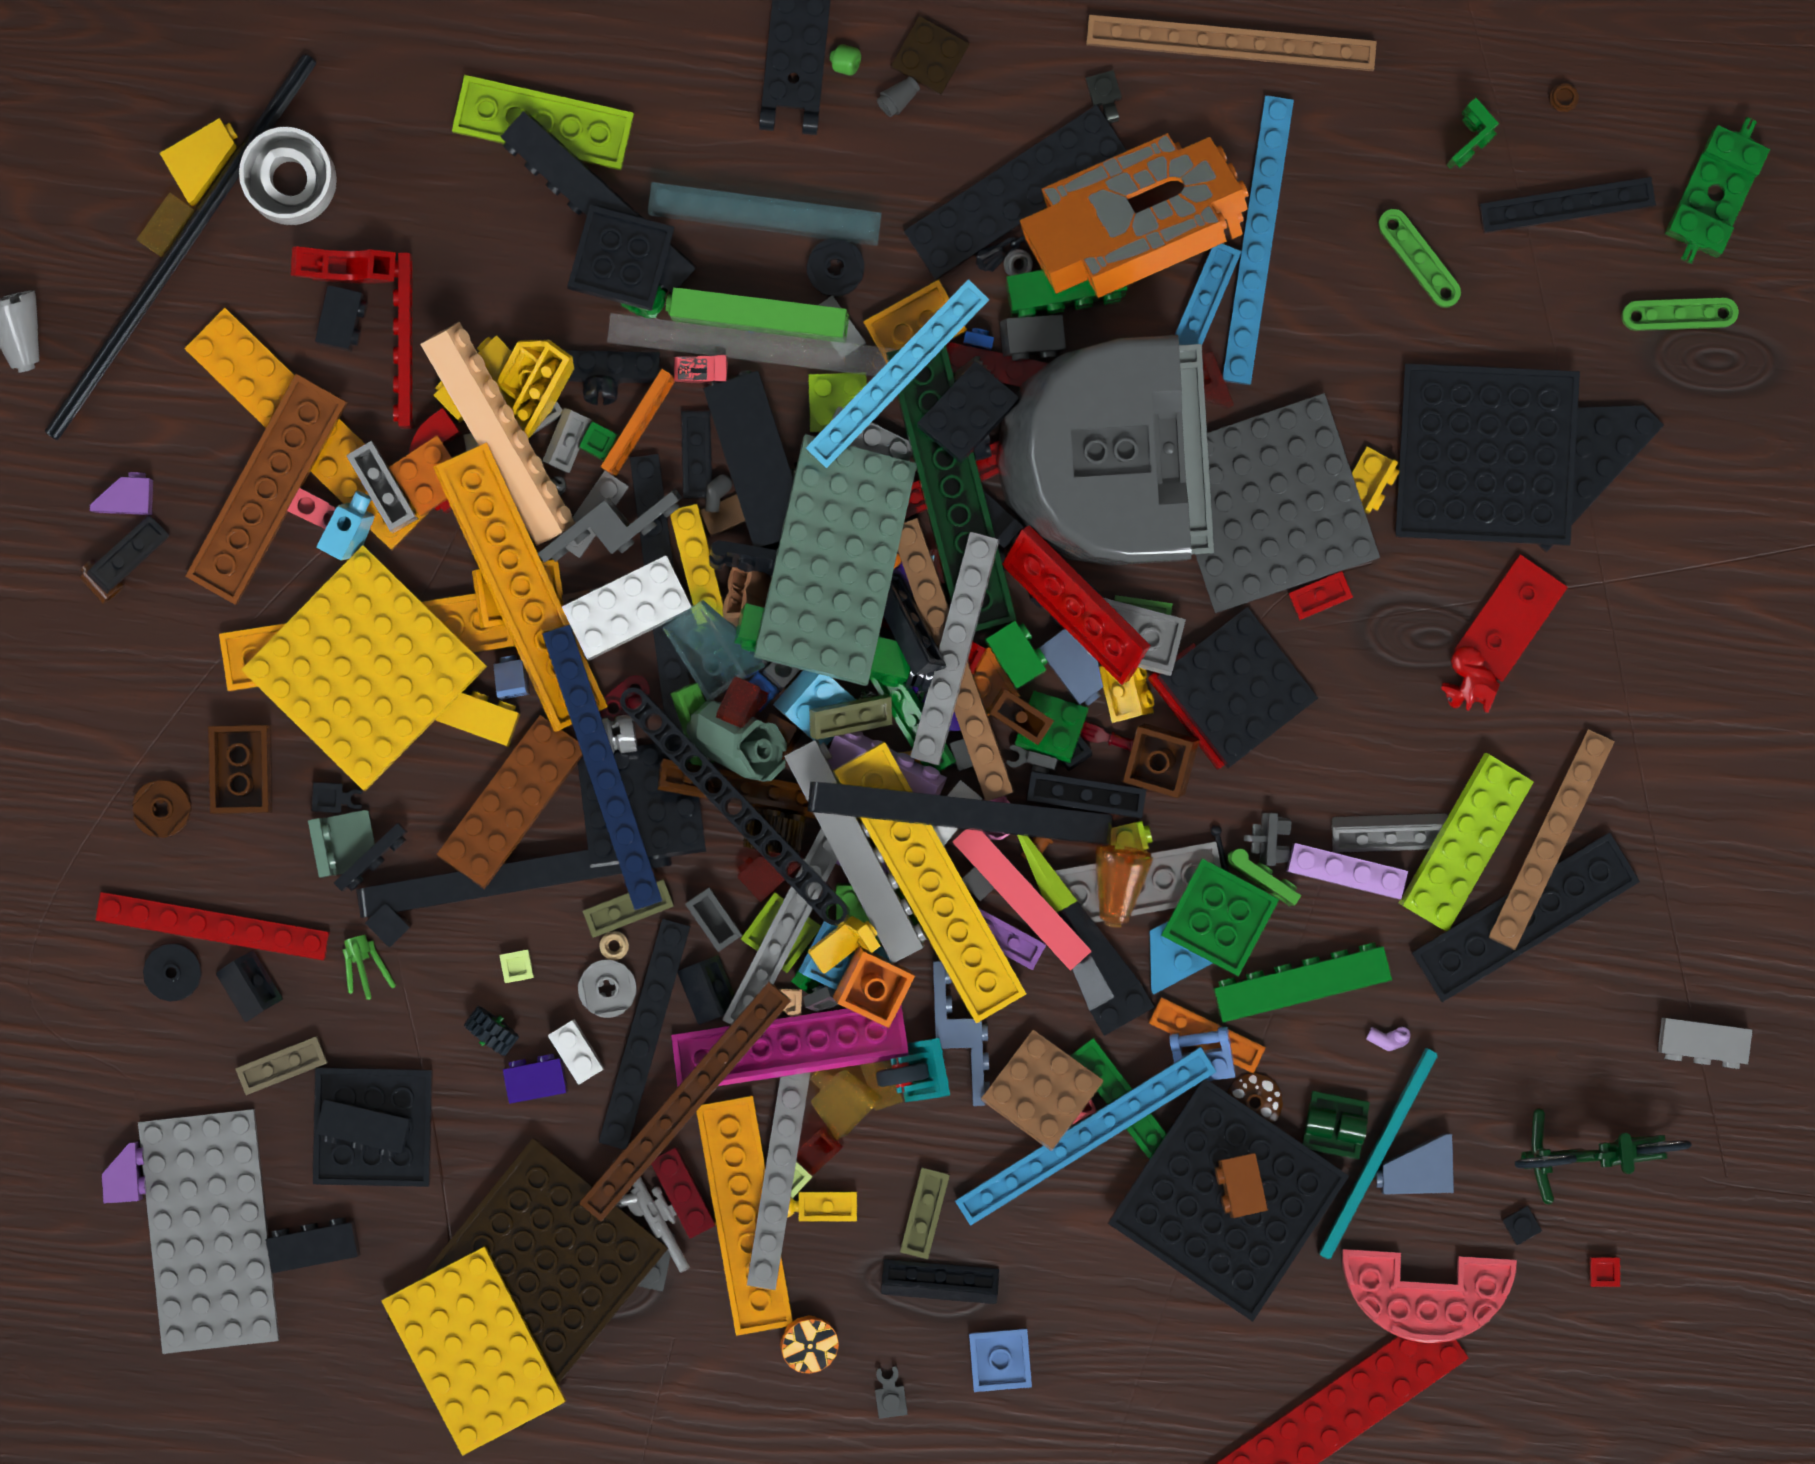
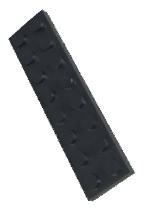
M1095 105L904 230V234L934 279L937 280L978 253L979 250L986 248L1021 225L1019 220L1047 208L1042 188L1124 153L1127 150L1099 107Z
M1608 832L1556 864L1516 950L1489 938L1509 896L1508 893L1411 952L1439 1000L1444 1002L1638 884L1640 881L1611 833Z

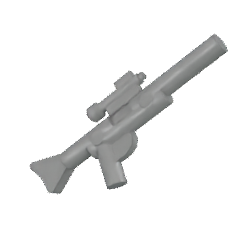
M640 1177L634 1183V1189L630 1191L631 1193L624 1195L616 1205L620 1208L628 1206L635 1216L641 1217L644 1215L654 1236L657 1239H662L679 1272L682 1273L688 1270L690 1266L666 1224L668 1220L672 1224L676 1223L675 1216L677 1214L672 1204L668 1206L662 1195L661 1188L656 1186L652 1189L653 1195L657 1197V1200L654 1201Z

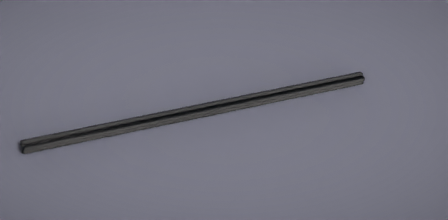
M307 54L301 56L45 429L47 435L55 440L60 439L239 178L240 162L247 146L258 135L274 127L316 66V61Z

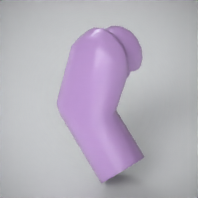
M1372 1027L1366 1040L1386 1051H1393L1407 1045L1411 1034L1406 1027H1399L1386 1034Z

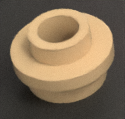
M608 932L600 941V951L609 960H619L628 952V940L620 932ZM612 940L618 941L620 944L619 950L611 951L609 943Z

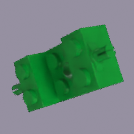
M1745 118L1740 132H1733L1719 125L1712 130L1667 227L1665 235L1687 244L1681 260H1687V263H1693L1698 250L1715 258L1722 255L1734 230L1733 224L1751 185L1759 175L1769 154V148L1756 143L1750 137L1757 124L1756 120L1753 119L1751 121L1752 118ZM1719 186L1723 191V198L1720 201L1711 200L1708 196L1709 187Z

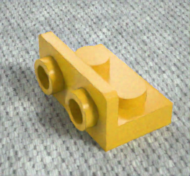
M1368 446L1365 448L1352 472L1364 511L1367 514L1371 512L1372 508L1378 511L1385 498V495L1381 494L1386 484L1392 486L1400 472L1396 469L1398 461L1391 460Z
M1103 666L1099 667L1112 723L1154 713V698L1151 691L1148 690L1146 683V669L1137 667L1131 679L1121 685Z

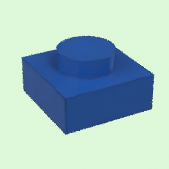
M973 328L972 332L966 331L963 345L992 351L994 337L989 336V331Z

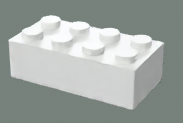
M663 556L562 606V609L586 658L590 661L693 610V607L668 557Z

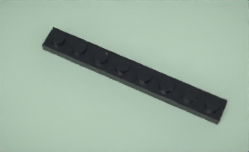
M662 919L599 1143L620 1149H625L629 1144L690 926Z

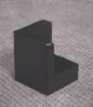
M387 903L365 922L389 948L412 926L405 917L401 918Z

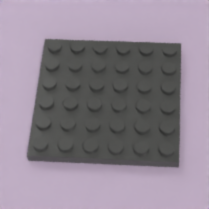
M1325 393L1207 433L1214 553L1195 555L1215 614L1380 558Z

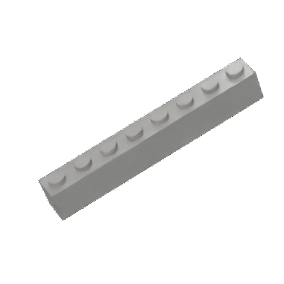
M814 740L784 756L807 801L809 799L810 782L840 784L828 761L832 758V755L825 742L820 744L818 740ZM813 812L867 917L877 931V936L891 963L893 964L924 948L923 941L927 938L919 924L914 926L909 916L913 914V911L906 898L900 899L896 891L899 886L892 873L887 874L882 864L884 859L878 849L873 847L869 839L870 835L862 821L860 822L858 817Z

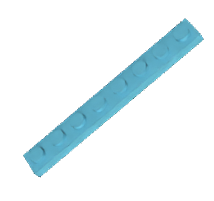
M968 279L815 437L806 449L827 468L989 299Z

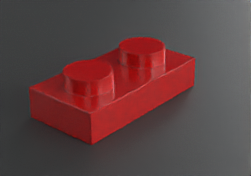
M1342 571L1288 594L1299 621L1353 598Z

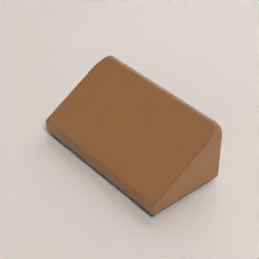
M737 495L720 501L719 513L706 512L705 508L700 510L711 537L746 522Z

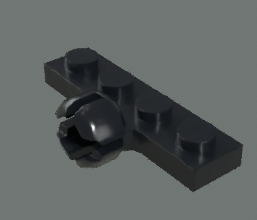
M564 350L572 356L574 370L568 381L583 383L584 400L592 405H598L599 392H602V397H604L603 406L610 405L617 400L618 386L621 383H653L660 370V352Z

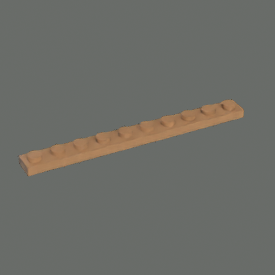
M1089 15L1086 45L1374 71L1377 41Z
M916 518L904 523L898 553L918 610L939 649L950 607L920 521ZM967 661L954 712L985 801H991L1014 793V789L969 661Z

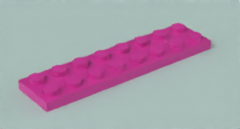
M902 1004L889 1028L848 1008L775 1019L719 1086L888 1061L892 1058L908 1056ZM730 1026L671 1035L677 1087Z

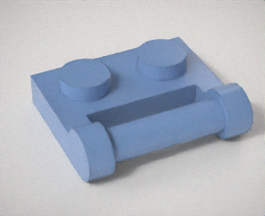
M1220 1027L1218 1031L1179 1036V1033L1170 1034V1046L1174 1063L1191 1053H1182V1047L1220 1042L1221 1048L1204 1050L1217 1071L1206 1079L1213 1081L1235 1078L1236 1072L1228 1027Z

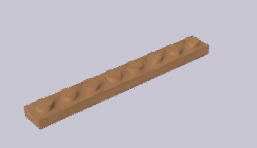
M1588 729L1489 935L1490 939L1516 950L1615 741Z

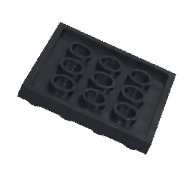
M1248 607L1176 661L1171 676L1165 674L1157 676L1227 768H1230L1318 699Z
M682 741L668 743L669 750L673 752L679 750L682 746ZM656 743L637 746L638 750L636 752L621 753L619 750H615L614 757L649 860L707 852L700 798L657 790L660 763L662 759H671ZM582 756L578 761V771L590 866L595 868L616 865L619 862Z
M315 1068L313 1184L429 1187L433 1070ZM332 1099L412 1118L404 1152L396 1153V1157L379 1154V1148L368 1146L367 1151L350 1147L351 1142L340 1140L339 1144L322 1141L323 1135L316 1134L323 1100Z

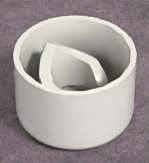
M278 127L263 132L247 146L240 162L239 178L245 196L263 216L276 223L297 225L311 221L328 207L334 196L337 183L334 163L320 142L303 130L292 127ZM285 162L299 163L306 171L307 184L305 189L298 195L286 196L278 192L273 184L275 170Z

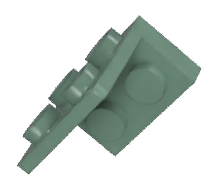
M368 810L308 820L319 878L345 873L375 845Z

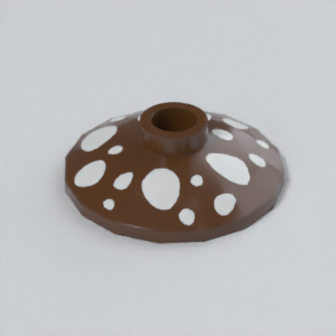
M1258 1073L1245 1074L1236 1079L1228 1088L1227 1093L1270 1123L1274 1124L1280 1116L1283 1106L1282 1093L1277 1084L1268 1076ZM1252 1097H1258L1260 1100V1105L1257 1108H1252L1249 1104Z

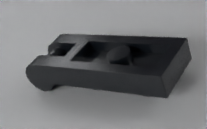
M717 540L711 545L709 565L714 569H722L724 566H729L745 572L758 571L772 576L777 550Z

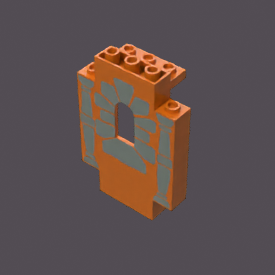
M1167 133L1042 188L1047 208L1019 221L1025 240L1054 292L1057 294L1088 280L1099 298L1227 242L1224 234V229H1227V226L1232 239L1243 235L1240 223L1244 219L1241 212L1248 210L1245 198L1249 194L1244 182L1236 180L1238 176L1233 164L1226 163L1227 158L1222 146L1216 147L1211 137H1208L1182 149L1179 142L1173 143ZM1169 181H1179L1184 184V189L1180 194L1136 214L1127 200Z

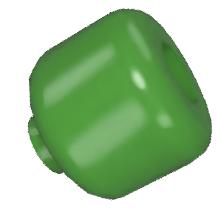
M845 44L839 45L830 54L833 70L848 76L854 75L861 62L860 50Z

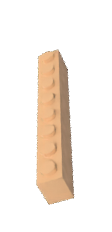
M458 322L421 343L420 345L478 445L487 442L521 519L536 546L563 534L575 524L571 511L565 506L558 494L556 485L550 480L541 459L535 454L526 433L522 431L516 421L513 410L504 400L498 384L492 379L485 367L483 358L474 348L468 332Z

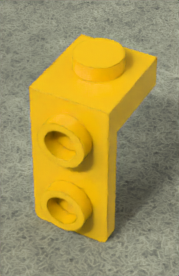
M851 916L846 923L838 926L810 948L808 954L822 973H827L859 946L873 953L880 947L875 938L878 934L868 921L864 923Z

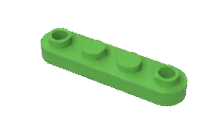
M1390 209L1384 212L1379 219L1378 228L1386 241L1437 306L1448 308L1455 305L1461 296V289L1457 281L1402 211ZM1388 221H1396L1398 224L1397 229H1389ZM1441 289H1448L1450 297L1447 299L1443 298L1440 295Z
M1729 298L1633 301L1623 309L1622 322L1628 329L1633 331L1726 328L1737 320L1739 310L1736 303ZM1720 308L1727 311V317L1724 319L1718 316ZM1634 311L1641 315V319L1638 322L1633 321L1631 318V313Z

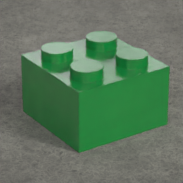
M1014 621L985 639V643L992 650L1014 688L1018 690L1045 673L1046 668L1044 665L1048 661L1039 648L1034 650L1030 645L1029 641L1032 636L1023 623L1018 626L1017 622Z

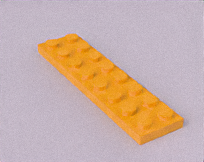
M753 1096L703 1104L696 1112L736 1336L787 1327L793 1322L782 1256L776 1290L747 1286L766 1169Z

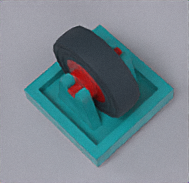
M940 1038L907 1043L908 1056L892 1058V1068L876 1072L878 1086L896 1085L897 1093L903 1092L905 1102L950 1095Z

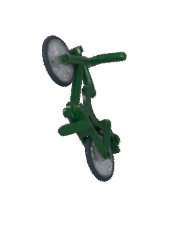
M1537 1108L1533 1113L1532 1152H1522L1521 1159L1515 1161V1166L1524 1169L1534 1168L1542 1200L1545 1204L1550 1205L1554 1201V1196L1547 1173H1553L1552 1166L1600 1161L1601 1167L1621 1165L1623 1173L1632 1174L1635 1169L1634 1163L1667 1159V1152L1688 1149L1692 1144L1690 1141H1666L1665 1135L1631 1137L1628 1133H1621L1614 1142H1601L1599 1150L1578 1148L1551 1151L1550 1149L1543 1148L1545 1112L1543 1109Z

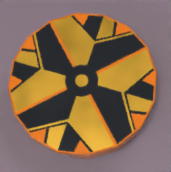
M809 1315L797 1318L791 1322L784 1330L785 1333L780 1341L782 1356L789 1367L798 1372L809 1374L821 1371L829 1366L836 1357L839 1346L837 1334L831 1324L824 1319Z

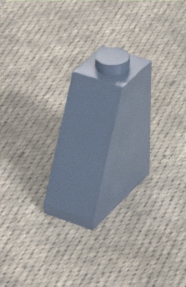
M1066 629L1039 648L1048 661V665L1078 705L1085 702L1089 706L1101 697L1098 691L1103 688L1098 661L1092 655L1087 654V650Z
M1443 1133L1381 1163V1170H1377L1375 1175L1376 1188H1381L1382 1194L1454 1193L1452 1134Z

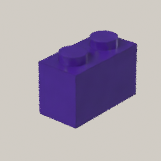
M553 1053L538 1056V1062L526 1064V1059L508 1062L509 1068L503 1069L509 1104L567 1093L568 1088L562 1058L555 1059Z

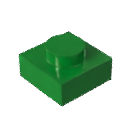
M592 421L578 448L604 461L617 434Z

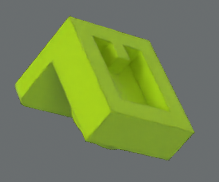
M1142 821L1114 827L1111 830L1110 843L1114 857L1149 849L1148 843L1153 842L1149 825L1143 826Z

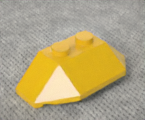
M551 340L518 341L496 381L500 393L507 405L513 410L516 421L522 431L526 433L528 439L552 411L574 370L572 356Z

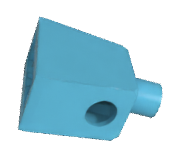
M356 491L351 503L338 505L316 548L341 561L350 559L364 545L375 517L372 513L366 511L371 501L370 496Z

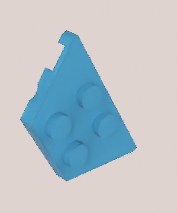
M1168 921L1149 931L1151 992L1153 995L1213 964L1161 936Z

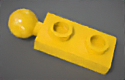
M799 1192V1201H794L792 1197L790 1198L787 1218L792 1216L794 1212H799V1221H857V1192Z

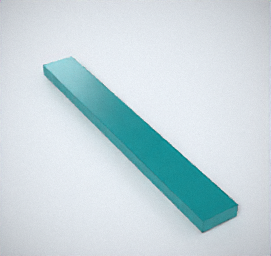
M1425 1048L1318 1251V1254L1329 1260L1335 1252L1438 1056L1434 1051Z

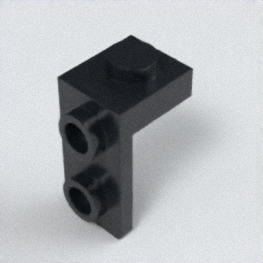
M983 490L995 538L999 539V544L1003 548H1006L1008 545L1012 547L1024 526Z

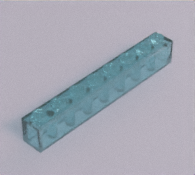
M656 182L651 183L648 205L649 215L823 239L838 238L847 242L878 246L882 213Z

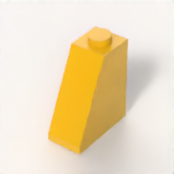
M220 118L160 152L165 164L192 207L198 204L238 148L234 142V139L238 138L230 123L224 124Z

